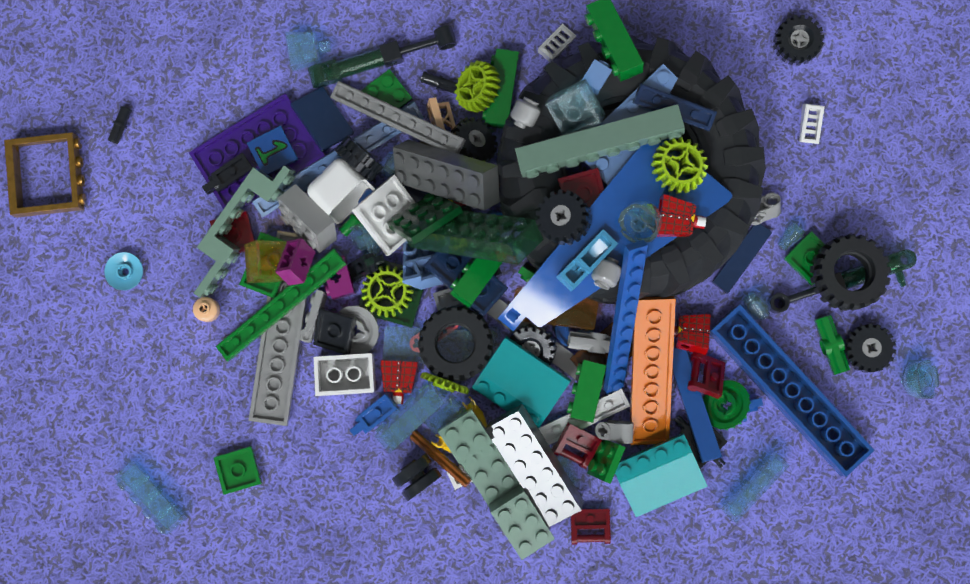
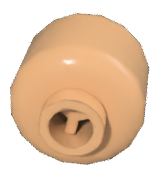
M201 297L194 303L193 313L198 320L212 322L218 318L220 306L215 299Z

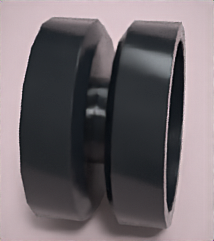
M424 454L418 460L414 459L403 467L399 474L392 478L397 487H401L409 481L410 485L402 492L407 501L442 476L437 468H432L426 473L424 472V469L431 465L432 462L427 454Z

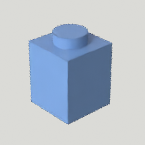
M594 59L580 85L598 95L610 76L612 69L609 68L610 66L602 60L598 62Z

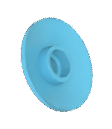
M117 253L106 263L105 278L115 289L130 290L137 286L142 279V263L131 253ZM124 269L129 270V273L126 276L123 275Z

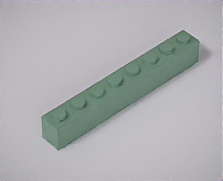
M677 104L519 147L515 151L523 178H534L542 172L553 173L561 167H575L579 165V162H594L605 155L612 157L620 154V151H635L642 145L649 144V146L659 144L661 140L668 138L669 140L673 138L678 139L684 134L685 127Z

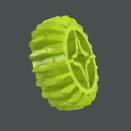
M483 61L471 62L469 66L465 65V70L460 71L461 76L457 78L458 83L455 84L457 89L454 93L457 95L455 99L459 102L458 104L465 108V110L477 113L485 111V108H490V103L495 102V96H499L497 90L500 89L498 84L501 80L498 78L500 74L496 71L497 69L490 65V63Z
M680 137L677 141L675 138L669 140V142L664 141L662 146L656 149L657 153H654L652 156L655 160L651 163V166L655 167L652 174H658L655 180L656 182L660 180L663 182L661 188H664L666 185L669 186L668 192H672L674 188L676 194H680L682 190L684 193H688L690 189L695 190L697 185L702 184V178H705L707 175L704 170L708 168V165L703 163L707 160V157H701L703 150L698 151L696 149L698 143H695L693 146L690 145L691 139H687L685 143L683 137ZM672 151L681 152L677 157L673 155L671 157L667 156V153ZM682 174L686 176L688 174L692 175V178L688 180L678 179Z
M390 265L386 266V271L383 270L382 266H379L380 273L374 272L373 277L367 275L366 277L370 282L363 281L362 284L367 286V288L361 289L362 293H367L362 299H369L365 306L373 305L370 311L373 313L378 309V316H381L382 311H384L386 318H388L389 312L395 317V310L397 309L402 314L403 310L400 307L402 305L405 308L409 307L405 303L406 300L412 302V298L407 295L414 294L413 290H408L412 286L403 283V270L397 274L398 268L395 266L393 271H390ZM391 276L397 278L398 281L387 284L382 277ZM377 281L380 285V290L376 296L372 297V288ZM382 284H384L385 287H388V289L390 287L392 288L390 292L393 299H391L390 296H387V294L385 296L383 295L385 291ZM403 285V295L398 302L395 298V292ZM388 299L393 306L383 307L376 302Z

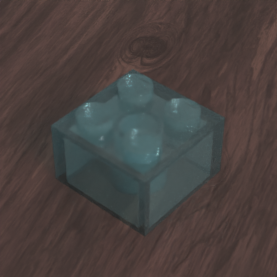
M586 79L551 95L545 104L562 135L592 128L602 123L605 116Z

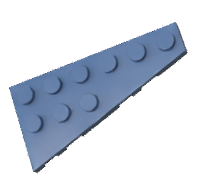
M662 64L643 84L670 94L678 78ZM636 89L600 125L652 112V110L633 103L637 92ZM624 150L620 151V154L609 157L605 155L597 161L584 162L591 169L598 168L601 180L608 186L635 151Z

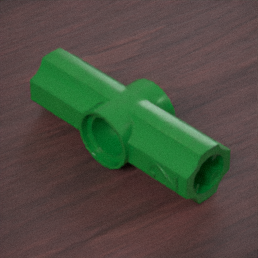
M829 315L814 320L821 339L819 340L821 350L827 356L833 375L849 371L850 367L844 353V341L841 335L837 333L832 316Z

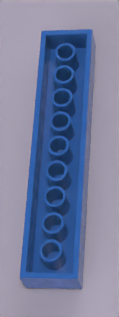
M741 305L735 306L710 329L712 338L840 476L847 477L875 451Z

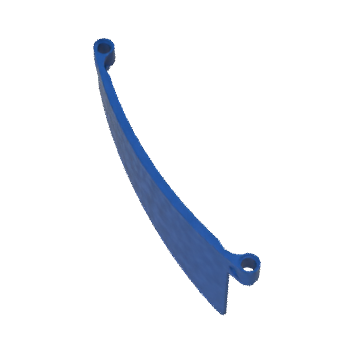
M669 138L661 140L657 145L649 146V144L640 146L589 207L591 210L589 214L592 215V220L588 221L591 224L590 229H585L587 234L585 236L581 235V240L579 242L574 240L571 245L567 243L565 245L559 244L497 319L512 331L518 327L525 317L536 326L542 327L599 290L600 287L594 284V280L591 277L592 272L572 291L563 285L556 276L603 229L618 243L604 259L607 257L616 259L621 268L625 245L644 240L648 244L647 258L677 238L654 237L659 199L662 195H669L695 204V215L707 217L728 203L732 198V193L708 173L705 178H702V184L697 185L695 190L690 189L688 193H684L682 190L680 194H676L674 188L672 192H668L669 186L666 185L664 188H661L663 182L661 180L656 182L655 179L658 177V174H652L655 167L651 166V163L655 161L652 156L654 153H657L656 149L662 146L664 141L669 142ZM672 151L667 153V156L671 157L673 155L677 157L681 152ZM682 174L678 179L688 180L692 178V175L688 174L686 176Z

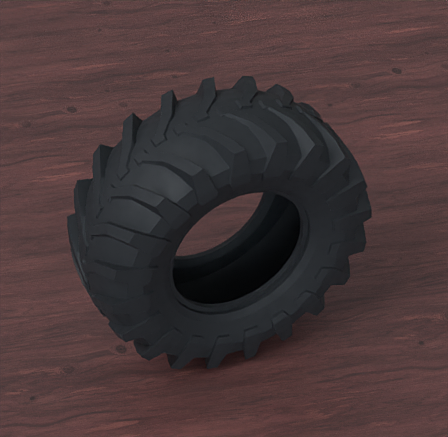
M629 35L644 63L643 73L620 82L618 76H614L611 72L599 94L596 95L581 86V80L594 59L598 62L602 60L609 66L611 63L609 59L604 58L601 43L590 41L579 45V53L553 59L544 67L546 73L538 76L534 81L526 85L520 93L519 99L527 97L539 103L538 107L541 109V113L533 127L526 126L525 129L514 125L515 120L511 118L510 114L505 121L497 155L499 201L505 223L523 254L532 266L538 270L559 244L550 241L539 231L538 228L540 226L536 224V220L539 217L536 216V211L541 210L538 205L539 203H545L543 200L545 196L550 198L551 192L558 193V190H560L558 179L567 176L566 166L559 168L558 171L553 173H547L546 171L539 173L534 178H523L515 149L589 129L602 123L639 87L640 83L643 84L664 64L678 78L670 92L671 95L717 112L710 131L683 122L685 132L681 137H683L684 143L687 139H691L690 145L692 146L698 143L696 149L698 151L703 150L701 157H707V160L703 163L708 165V168L704 171L732 193V198L728 203L706 217L704 229L693 227L692 235L677 237L646 258L639 299L643 297L664 298L679 295L706 280L725 264L740 247L758 213L762 199L763 187L761 186L766 166L764 147H759V126L752 108L745 110L740 90L729 75L721 80L711 61L704 55L695 51L690 58L674 42L657 37L655 45L633 35ZM619 281L615 287L609 288V290L600 288L587 298L600 303L616 304Z

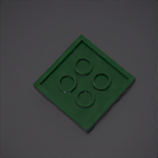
M428 193L419 202L409 205L407 210L394 215L387 224L391 230L415 245L463 213L458 204L446 198Z
M384 260L385 262L377 265L378 270L376 272L380 273L379 266H382L383 270L386 271V266L390 265V271H393V268L396 266L398 274L403 270V265ZM382 277L387 284L398 281L395 277ZM377 281L372 288V297L376 296L380 290V285ZM382 284L385 291L383 295L385 296L387 294V296H390V298L393 299L390 292L392 288L390 287L388 289V287H385V285ZM403 285L395 292V298L398 302L403 295ZM408 288V290H413L414 294L407 295L412 298V302L405 301L409 307L405 308L402 305L400 307L403 310L402 314L397 309L395 310V317L389 312V316L386 318L384 311H382L381 316H378V309L373 312V316L413 328L424 289ZM362 293L359 306L367 308V310L371 312L370 309L373 305L369 307L365 306L366 302H368L369 299L363 300L362 297L364 295H367V293ZM388 299L376 302L383 307L393 306Z

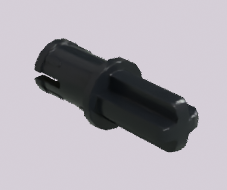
M426 71L422 74L421 83L436 87V90L442 89L454 94L457 89L456 82L445 79L442 75L439 77Z
M120 106L117 118L112 122L114 125L108 137V141L111 143H119L124 129H127L126 124L132 113L131 109Z

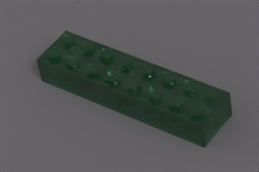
M463 211V213L415 245L408 240L407 242L410 248L519 265L544 239L535 219Z

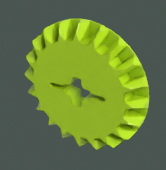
M423 372L420 378L433 382L432 385L453 393L454 391L467 395L469 393L467 387L436 375Z

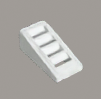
M562 24L538 48V53L551 62L559 57L576 38V35ZM564 31L569 38L566 39L560 32ZM557 36L564 41L563 44L556 39ZM552 41L559 46L558 49L551 44ZM548 46L554 51L553 54L546 49Z
M802 105L799 142L819 144L825 106ZM809 111H817V114L811 115ZM808 118L816 119V123L807 122ZM815 126V130H808L806 127ZM805 133L815 134V138L805 137Z

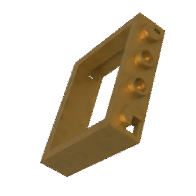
M70 132L4 140L10 215L18 218L84 210L86 196L83 193L82 186L85 185V179L81 175L83 159L79 151L82 148V144H80V138L76 134ZM67 141L72 202L23 207L19 147Z

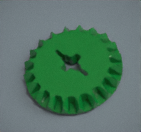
M724 380L722 396L719 399L705 395L704 404L713 427L720 430L735 428L738 424H742V420L747 418L746 415L750 411L749 405L751 401L747 389L742 384L733 380ZM727 401L731 403V406H728V410L723 407L727 404Z

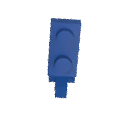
M386 393L357 416L355 421L358 424L351 428L350 432L353 436L362 430L365 434L370 432L398 410V405Z

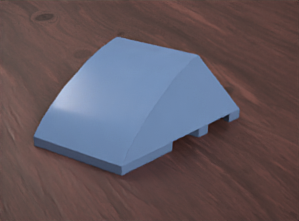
M443 226L415 245L408 240L404 242V284L421 290L443 284L424 267L427 261L449 237L454 240V237Z

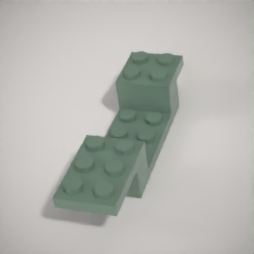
M284 165L275 179H273L261 169L252 168L197 246L199 250L216 262L194 291L195 295L199 298L209 294L212 295L218 288V281L224 279L229 273L227 268L231 263L234 264L239 259V251L241 249L226 239L223 234L227 235L233 227L231 225L235 218L238 219L244 211L242 208L245 203L251 202L255 196L254 193L267 202L274 203L278 201V197L284 193L283 190L286 185L290 186L295 180L296 176L294 174L296 171Z
M469 409L439 428L438 433L457 462L462 464L488 504L491 514L521 560H523L555 538L485 430L486 428L473 410Z

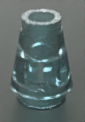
M793 222L791 225H788L777 245L787 251L803 238L805 231Z

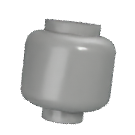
M527 97L518 99L510 114L511 118L515 120L514 125L525 129L526 126L533 127L541 113V109L538 107L539 103Z
M607 257L603 259L591 274L594 284L606 290L615 287L621 275V267L614 258Z

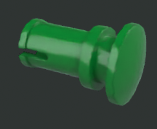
M351 213L350 218L338 229L348 237L362 223L355 214Z

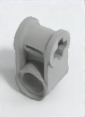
M768 193L762 196L760 208L752 225H759L781 214V198L778 194Z
M616 420L600 422L596 425L595 433L602 440L630 444L633 443L634 423Z

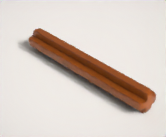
M414 431L410 435V439L462 486L467 487L470 484L471 478L418 431Z

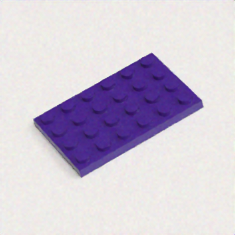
M286 93L189 152L207 183L211 173L241 153L245 155L253 168L260 169L247 142L279 126L284 130L298 158V161L288 165L296 173L325 155L291 108L292 102ZM280 170L274 172L269 176L275 179ZM248 174L219 193L217 191L213 192L223 209ZM254 193L255 196L253 197L252 200H254L255 198H257V197H259V196H258L256 193ZM252 200L250 203H245L243 208L253 203Z

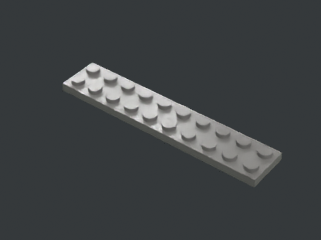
M277 231L276 237L289 241L302 238L306 242L302 236L299 237L296 233ZM284 280L278 294L289 286ZM267 296L266 304L269 303L273 298ZM307 298L261 335L248 421L288 426L301 342L299 339L303 328Z

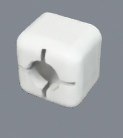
M337 158L321 175L310 183L307 192L308 196L336 224H340L352 213V209L358 205V201L367 188L374 191L375 188L345 160Z

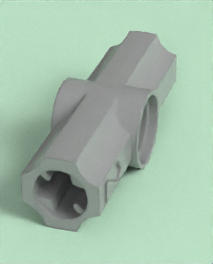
M570 331L567 348L605 354L609 352L611 336L601 333L587 334Z

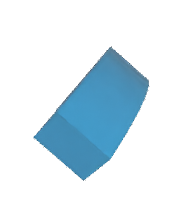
M604 229L601 230L556 278L570 291L574 290L618 243Z

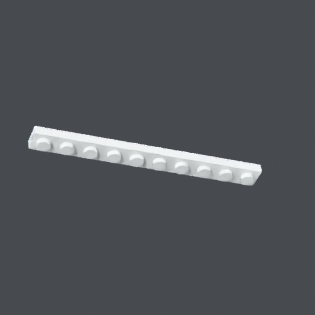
M620 389L598 400L593 423L570 418L569 413L540 427L539 430L548 445L558 441L568 422L584 429L630 407V404L623 390ZM462 465L458 466V468H460L467 476H469ZM447 472L454 489L456 490L462 487V485Z

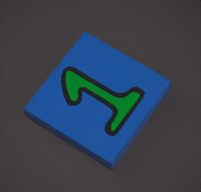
M281 126L247 142L259 168L268 175L282 169L284 165L288 166L298 161Z

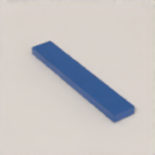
M675 348L673 349L672 373L701 461L704 463L721 458L722 455L701 392L687 389L692 369L686 350Z

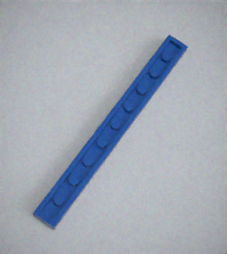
M644 240L625 245L603 385V389L607 394L624 388L648 244Z

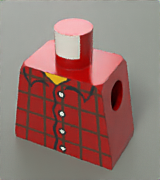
M664 194L659 199L654 237L690 236L693 233V227L705 228L706 217L695 215V204Z
M711 314L679 316L677 326H674L675 347L706 355L709 349Z
M381 360L384 392H392V399L396 404H403L404 393L413 392L419 366L418 362Z

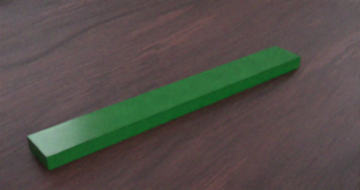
M333 249L309 269L304 283L288 286L215 347L225 360L229 362L346 266L347 263L336 249Z

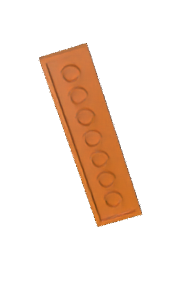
M674 296L664 298L643 297L638 301L632 347L630 422L634 423L633 443H630V445L657 444L669 439L676 305Z

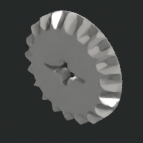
M351 305L341 309L339 312L357 317L355 326L357 325V329L362 331L357 334L354 331L350 354H365L369 352L378 342L377 340L380 335L377 319L374 318L373 313L369 312L367 308Z

